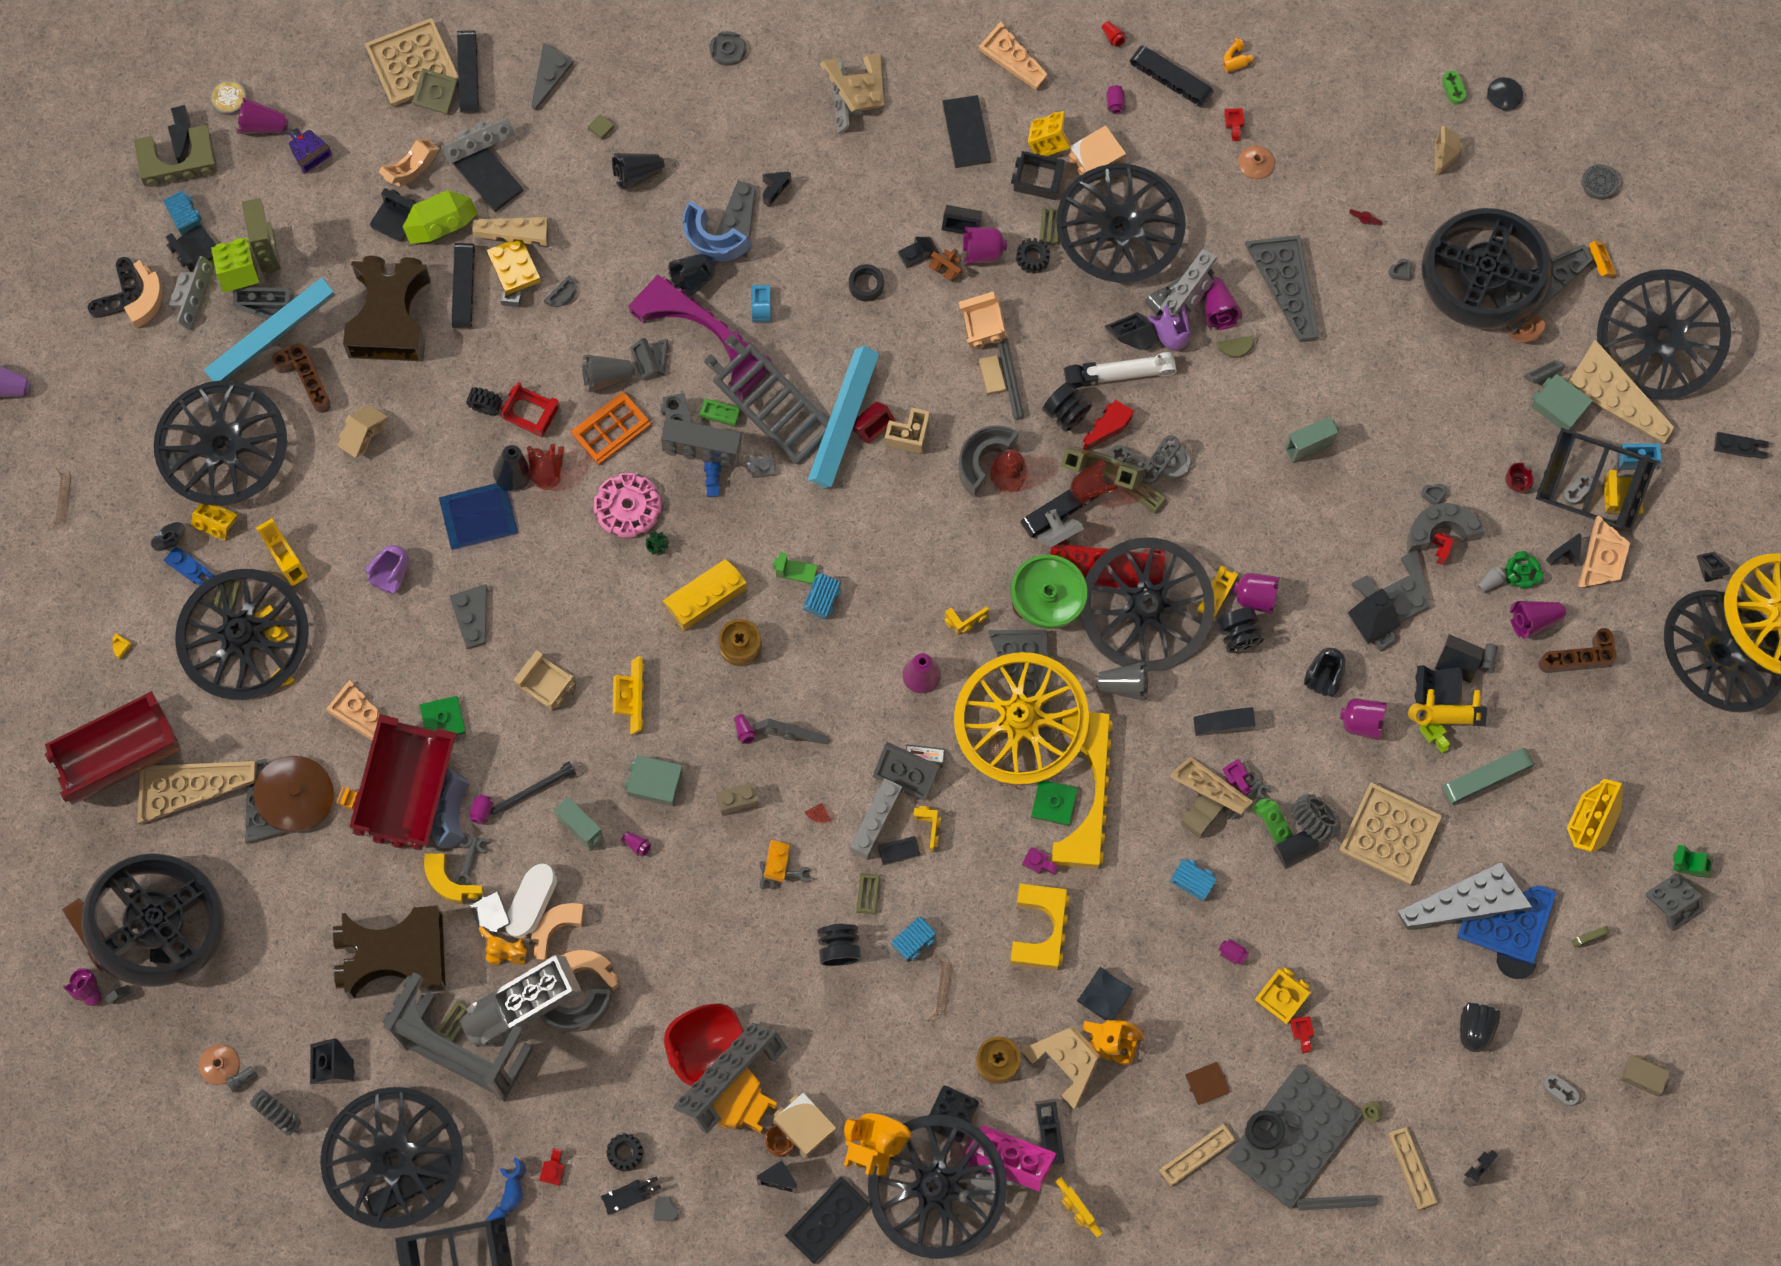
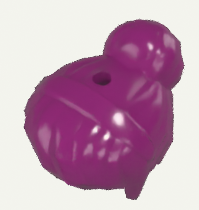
M78 968L70 976V984L63 986L72 998L84 1001L88 1006L98 1005L101 1001V993L97 990V980L94 973L89 969Z

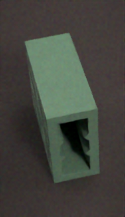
M1556 374L1552 379L1549 377L1542 385L1544 389L1541 392L1538 390L1532 397L1534 402L1531 407L1558 428L1570 430L1593 400Z
M1329 416L1289 434L1285 449L1292 462L1295 463L1333 446L1339 428L1336 422L1332 421Z
M636 755L635 760H632L629 771L632 772L630 779L627 778L624 789L627 790V795L673 806L683 771L682 765Z
M569 797L554 809L557 820L589 851L593 848L597 849L603 843L602 839L604 837L601 828Z

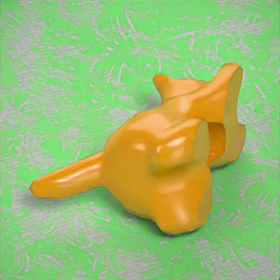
M482 926L479 927L481 935L488 939L485 958L490 964L500 965V962L504 959L516 965L525 964L523 957L526 956L527 949L523 943V938L519 939L516 943H511L500 937L493 936Z

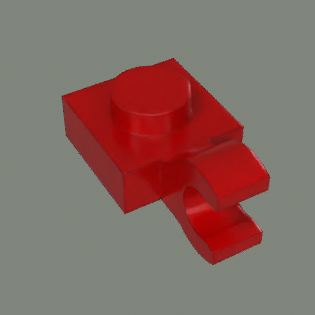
M1243 108L1224 109L1226 129L1231 128L1232 141H1240V128H1243L1245 124Z
M1310 1016L1290 1019L1293 1039H1300L1302 1054L1310 1053L1312 1048L1309 1038L1314 1037Z
M553 1148L551 1161H544L539 1181L557 1186L560 1185L564 1165L559 1164L562 1155L560 1149Z

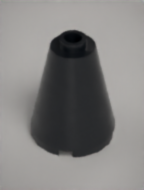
M614 153L615 157H612L613 175L618 177L619 182H616L621 190L661 173L665 167L663 157H660L658 154Z
M509 445L503 449L493 469V476L497 485L508 491L524 488L531 478V468L520 448L515 445Z

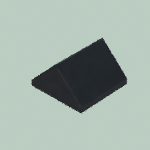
M1449 634L1435 668L1438 670L1460 668L1463 671L1462 680L1471 683L1481 663L1484 649Z
M782 1160L757 1175L758 1185L797 1193V1184Z

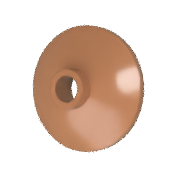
M1250 146L1241 152L1238 165L1241 172L1247 177L1262 179L1273 171L1275 161L1268 149L1262 146ZM1254 158H1259L1260 161L1257 162Z
M1534 315L1515 334H1512L1508 328V334L1514 341L1529 342L1542 335L1545 330V322L1540 316Z
M226 1045L209 1047L204 1051L199 1060L200 1074L211 1084L220 1085L227 1083L225 1079L233 1074L236 1075L239 1069L238 1055L232 1048ZM217 1060L221 1061V1065L219 1067H215L214 1065L215 1061Z

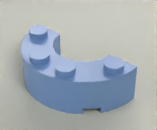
M689 201L685 208L682 222L685 236L698 254H705L715 262H725L742 256L752 247L748 237L734 228L723 235L713 236L706 232V224L709 220L708 215L704 209Z

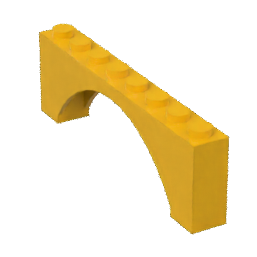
M1078 712L1061 720V725L1076 732ZM1089 712L1088 733L1081 750L1087 757L1094 774V803L1084 822L1072 834L1060 842H1053L1051 862L1058 866L1098 869L1099 863L1103 864L1104 852H1100L1101 845H1104L1105 833H1102V826L1106 825V814H1103V807H1107L1108 797L1104 795V788H1108L1109 776H1105L1106 769H1109L1110 766L1107 750L1111 749V739H1108V732H1112V720H1109V714ZM1061 731L1062 734H1066L1073 740V736Z

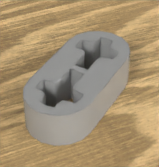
M1587 474L1579 476L1564 492V502L1568 505L1577 504L1588 493L1593 478ZM1582 481H1588L1587 486L1585 485L1582 489L1579 487ZM1574 491L1578 492L1575 498H1569V495Z
M1550 1075L1544 1079V1090L1563 1105L1572 1106L1578 1101V1092L1560 1077ZM1548 1080H1549V1081L1555 1080V1081H1556L1555 1085H1556L1560 1090H1558V1089L1555 1088V1087L1552 1088V1089H1550V1088H1549L1550 1083L1548 1082ZM1562 1091L1566 1094L1571 1092L1574 1100L1566 1101V1095Z

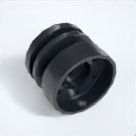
M1070 382L1061 385L1042 407V411L1051 419L1059 416L1056 424L1058 426L1062 425L1061 429L1064 432H1068L1077 426L1092 407V403L1089 400L1085 401V396L1081 395L1076 398L1078 390Z
M1253 607L1234 610L1221 616L1216 621L1221 635H1227L1223 642L1227 644L1226 650L1228 653L1249 650L1265 640L1264 634L1260 633L1262 631L1261 627L1253 626L1258 622Z
M832 924L817 930L818 937H821L818 939V944L827 946L819 950L820 965L841 966L861 961L860 946L851 944L859 941V936L856 935L858 933L857 925Z

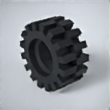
M1028 238L1027 242L1025 240L1022 241V245L1020 244L1017 249L1016 261H1018V266H1021L1023 271L1026 269L1027 273L1033 271V274H1036V271L1042 272V269L1047 267L1050 249L1047 248L1046 242L1043 244L1041 239L1038 242L1037 238H1034L1033 241H1031V238ZM1031 250L1037 251L1040 254L1039 260H1028L1026 257L1027 252Z
M474 387L470 390L466 405L474 411L477 410L479 413L482 412L486 415L496 416L499 413L503 399L498 394H494L493 391L490 392L488 389L484 390L480 387L479 389Z
M622 1133V1135L618 1134L614 1139L610 1140L611 1142L607 1145L606 1154L609 1163L615 1169L623 1172L631 1171V1169H635L641 1163L643 1147L637 1137H634L632 1134ZM622 1145H629L633 1150V1154L628 1160H621L617 1156V1150Z

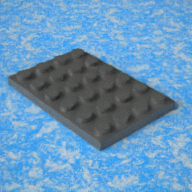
M1299 1064L1263 1109L1275 1112L1281 1117L1285 1126V1134L1282 1141L1270 1150H1260L1249 1143L1246 1133H1244L1226 1157L1228 1161L1289 1209L1292 1208L1362 1115L1361 1112ZM1264 1118L1254 1124L1253 1132L1259 1141L1269 1142L1276 1137L1277 1128L1274 1122Z

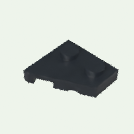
M1490 1150L1488 1153L1484 1151L1477 1159L1479 1164L1475 1168L1471 1166L1464 1174L1467 1178L1463 1182L1469 1187L1477 1183L1480 1176L1489 1168L1498 1154L1494 1150Z

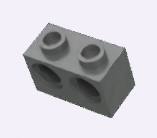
M685 393L662 397L663 404H660L662 415H666V418L691 423ZM672 405H677V406H679V407H678L677 409H675V410H671V409H670V406H672Z

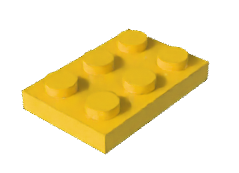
M514 239L513 242L509 241L487 250L506 295L541 282L523 240Z

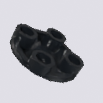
M1501 77L1490 83L1486 97L1493 106L1508 112L1521 103L1523 91L1515 80Z

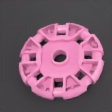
M621 473L615 478L610 477L599 487V493L594 498L593 508L594 514L598 517V523L608 533H615L621 538L637 537V534L642 532L645 534L652 529L658 521L657 516L661 514L662 499L657 493V487L646 477H639L635 473ZM622 483L624 487L617 490L616 485ZM634 483L639 484V487H634ZM650 494L651 498L646 500L644 495ZM606 495H610L609 500L605 499ZM627 500L633 503L632 507L628 509L622 506L623 502ZM646 509L651 511L650 516L645 514ZM609 510L611 514L605 516L604 512ZM617 521L622 523L621 528L615 526ZM639 521L640 525L637 527H633L632 524H635Z

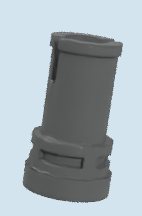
M1492 643L1486 644L1484 658L1479 666L1480 671L1494 673L1495 658L1498 650L1497 645Z
M250 1065L240 1073L233 1074L225 1080L234 1093L242 1087L241 1085L257 1077Z

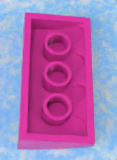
M982 1125L980 1130L990 1138L1002 1158L1007 1179L1040 1192L1055 1160L1056 1153ZM975 1140L972 1141L971 1145L969 1146V1148H968V1150H967V1152H966V1155H967V1153L969 1152V1150L971 1149V1147H972V1145L974 1144ZM978 1144L968 1164L972 1166L990 1165L987 1155ZM992 1169L985 1170L987 1172L993 1173Z

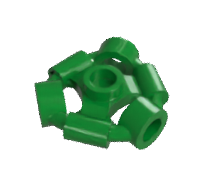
M1519 551L1514 553V556L1509 558L1506 564L1505 580L1511 587L1519 586L1520 589L1532 588L1533 585L1540 583L1544 572L1541 571V564L1534 556L1528 555L1527 551ZM1528 560L1526 564H1517L1519 561ZM1531 570H1536L1533 580H1530ZM1512 572H1516L1519 575L1520 581H1518V578Z

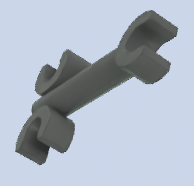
M1251 771L1249 775L1253 778V781L1249 782L1247 779L1245 781L1252 792L1245 796L1250 799L1256 793L1259 799H1264L1261 790L1264 789L1270 793L1271 788L1257 780V775ZM1225 807L1223 812L1226 813L1229 808ZM1234 811V814L1230 819H1235L1238 813Z
M463 833L465 838L468 839V843H459V846L463 849L469 848L462 872L456 876L455 882L459 884L460 879L464 877L466 878L465 885H470L469 873L476 850L486 854L487 851L480 848V845L482 843L489 844L490 841L487 838H471L468 833Z
M761 861L762 880L760 881V888H764L765 882H770L771 889H774V880L764 878L765 868L763 861ZM803 867L800 871H786L784 879H800L802 882L808 883L810 878H805L803 873L810 872V868Z

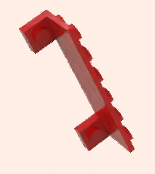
M1063 540L1050 547V555L1065 558L1073 563L1085 579L1094 563L1109 549L1070 545L1069 540ZM1146 548L1145 553L1128 551L1143 573L1151 549ZM1154 549L1149 570V580L1153 585L1160 584L1163 580L1164 550ZM1125 553L1108 563L1124 584L1129 588H1137L1138 578ZM1106 567L1099 574L1094 585L1120 588Z

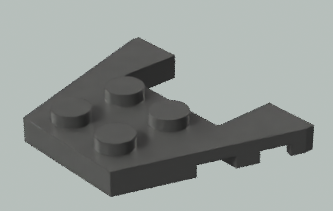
M1416 550L1400 559L1410 575L1384 588L1394 604L1399 622L1422 612L1430 606ZM1367 575L1351 584L1365 598L1377 592Z

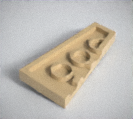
M547 217L473 220L472 232L473 237L497 240L501 237L510 242L517 239L524 240V243L532 244V241L540 242V245L547 246L548 221Z
M1192 757L1183 762L1170 775L1172 779L1241 815L1253 803L1252 800Z

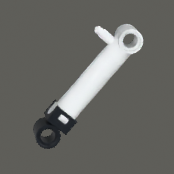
M1171 352L1157 354L1155 357L1103 364L1090 362L1083 363L1082 366L1070 365L1063 369L1065 381L1070 382L1075 388L1097 386L1098 383L1154 375L1161 377L1171 376L1177 372L1174 354Z

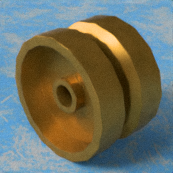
M735 619L726 623L721 629L718 639L719 648L726 662L734 666H746L757 659L762 645L760 632L755 624L745 619Z
M996 1036L987 1039L982 1043L977 1052L976 1068L978 1073L989 1083L1002 1084L1008 1082L1018 1071L1021 1060L1019 1049L1014 1042L1005 1037ZM996 1058L1001 1059L998 1064L995 1063Z

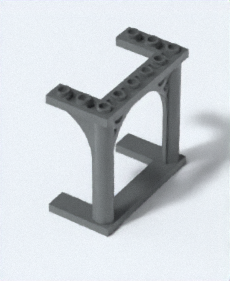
M415 972L412 976H408L404 982L403 987L405 988L402 994H398L393 1002L394 1008L383 1019V1028L400 1048L406 1051L410 1049L494 1093L497 1099L505 1102L534 1050L531 1045L524 1043L508 1074L506 1073L504 1067L524 1033L522 1028L514 1025L494 1063H491L432 1031L431 1010L436 997L427 991L416 1002L417 991L424 979Z

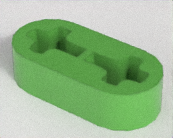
M1455 71L1446 72L1442 83L1448 99L1453 104H1461L1465 99L1466 91L1460 76ZM1448 77H1450L1451 79H1455L1453 85L1450 80L1447 81ZM1455 90L1457 95L1461 94L1460 98L1454 96Z

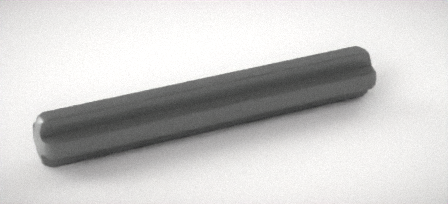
M1376 1195L1297 1200L1298 1210L1374 1207L1377 1205Z

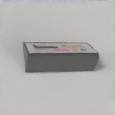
M906 744L907 751L940 765L939 768H943L944 748Z

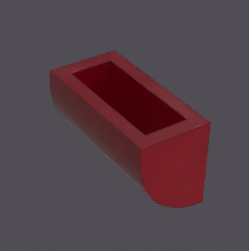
M876 401L856 418L852 430L865 443L869 444L887 429L889 421L896 422L887 406Z

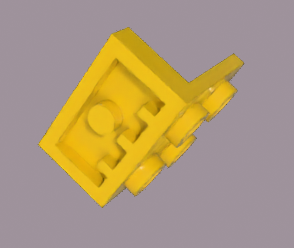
M1064 111L1054 112L1047 117L1037 118L1031 122L1028 144L1033 153L1049 156L1070 148L1071 144L1063 131Z
M1609 470L1604 477L1605 513H1620L1632 481L1631 477H1617V470ZM1643 502L1641 504L1638 515H1641L1643 513Z

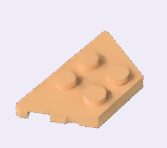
M1596 516L1578 584L1580 588L1621 580L1630 542L1621 537L1600 516Z

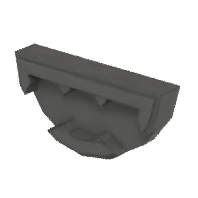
M568 275L544 300V303L553 307H560L569 303L575 293L572 278Z
M668 339L659 340V342L650 347L659 370L657 374L664 375Z

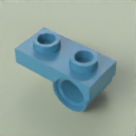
M751 285L752 323L771 322L770 285Z

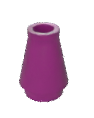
M740 714L734 717L738 740L742 744L753 742L756 739V732L745 718V715Z
M626 831L621 838V841L637 856L644 857L651 848V843H649L648 839Z

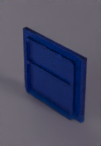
M497 483L439 497L451 550L518 534L508 491L502 489Z

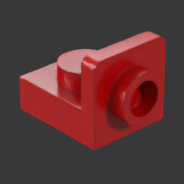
M1436 533L1432 541L1439 545L1435 556L1438 557L1436 563L1444 565L1454 541L1446 534Z

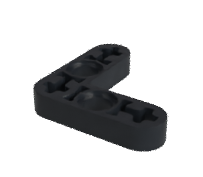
M121 257L116 261V270L122 292L92 300L88 304V311L92 317L101 318L126 311L124 307L133 303L130 300L132 298L130 291H133L136 297L135 301L141 296L135 268L130 258ZM123 263L127 264L128 273L126 274L123 269ZM133 279L134 283L132 286L127 287L124 285L125 281ZM119 300L120 305L118 307H110L112 301ZM96 305L99 306L98 312L94 310Z

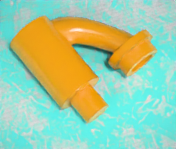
M1241 38L1234 39V44L1224 55L1223 67L1226 73L1247 67L1248 63L1253 62L1252 55L1245 56L1242 54L1232 58L1236 50L1240 52L1244 49Z

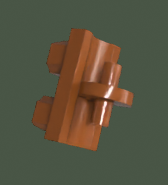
M953 249L951 252L945 250L943 254L948 257L947 259L933 252L931 255L933 259L929 265L931 269L938 273L944 264L948 269L943 276L951 282L958 275L963 274L964 271L952 263L955 261L959 264L961 261L957 257L958 250Z

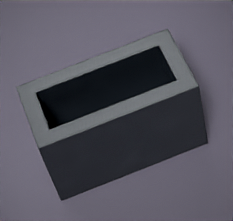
M946 205L941 230L964 234L967 233L965 227H980L982 211Z
M1304 830L1277 844L1274 850L1284 868L1287 869L1319 852V845L1317 839L1307 835V832Z

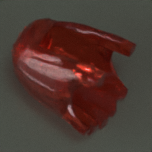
M555 444L550 445V449L546 454L541 449H534L532 446H528L527 453L532 482L543 490L556 487L561 481L560 474L563 464L564 446L558 447V454L556 456Z
M1006 450L993 462L990 480L995 483V486L1000 491L1018 492L1023 486L1028 473V466L1023 456L1016 450Z
M1102 458L1076 475L1071 482L1070 492L1082 504H1088L1090 498L1118 489L1116 484L1108 485L1103 481L1102 474L1106 464Z

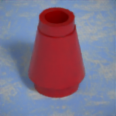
M1106 21L1101 28L1112 46L1120 47L1126 41L1125 33L1110 21Z

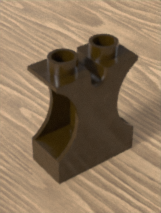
M365 256L362 262L352 261L351 265L356 279L367 288V297L358 315L345 323L343 346L348 358L423 362L425 339L421 327L409 317V310L417 292L425 285L431 283L427 265L422 264V261L419 259L405 257L400 259V263L395 264V270L392 274H387L385 260L381 257Z
M438 905L414 907L402 922L387 929L373 930L364 928L352 921L346 913H342V925L333 926L334 949H345L348 954L356 953L353 958L344 959V964L334 966L336 989L344 988L345 993L350 999H355L359 991L375 979L387 976L407 979L414 972L424 979L419 987L422 993L427 991H446L443 913Z

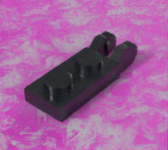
M1717 432L1714 451L1748 458L1766 459L1767 452L1753 451L1754 446L1767 448L1769 442Z

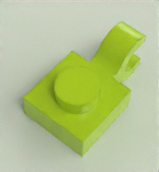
M1441 724L1419 726V731L1429 744L1435 741L1441 753L1448 750L1450 743L1444 737L1447 731Z

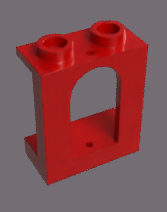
M518 381L516 387L513 386L511 388L508 401L504 402L501 406L502 419L543 438L560 407L559 400L553 397L550 400L523 388L521 382ZM519 400H526L545 410L537 424H534L517 416L513 412L514 404Z

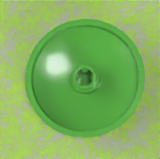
M1039 555L1028 559L1017 569L1011 582L1010 595L1014 608L1028 623L1040 628L1056 629L1072 623L1081 614L1087 600V585L1080 570L1067 559L1056 555Z

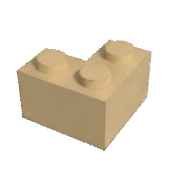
M371 405L363 409L360 408L353 414H349L345 420L346 426L339 435L338 447L355 458L364 454L371 438L383 430L387 416Z
M911 407L908 424L889 421L884 446L921 454L930 411Z

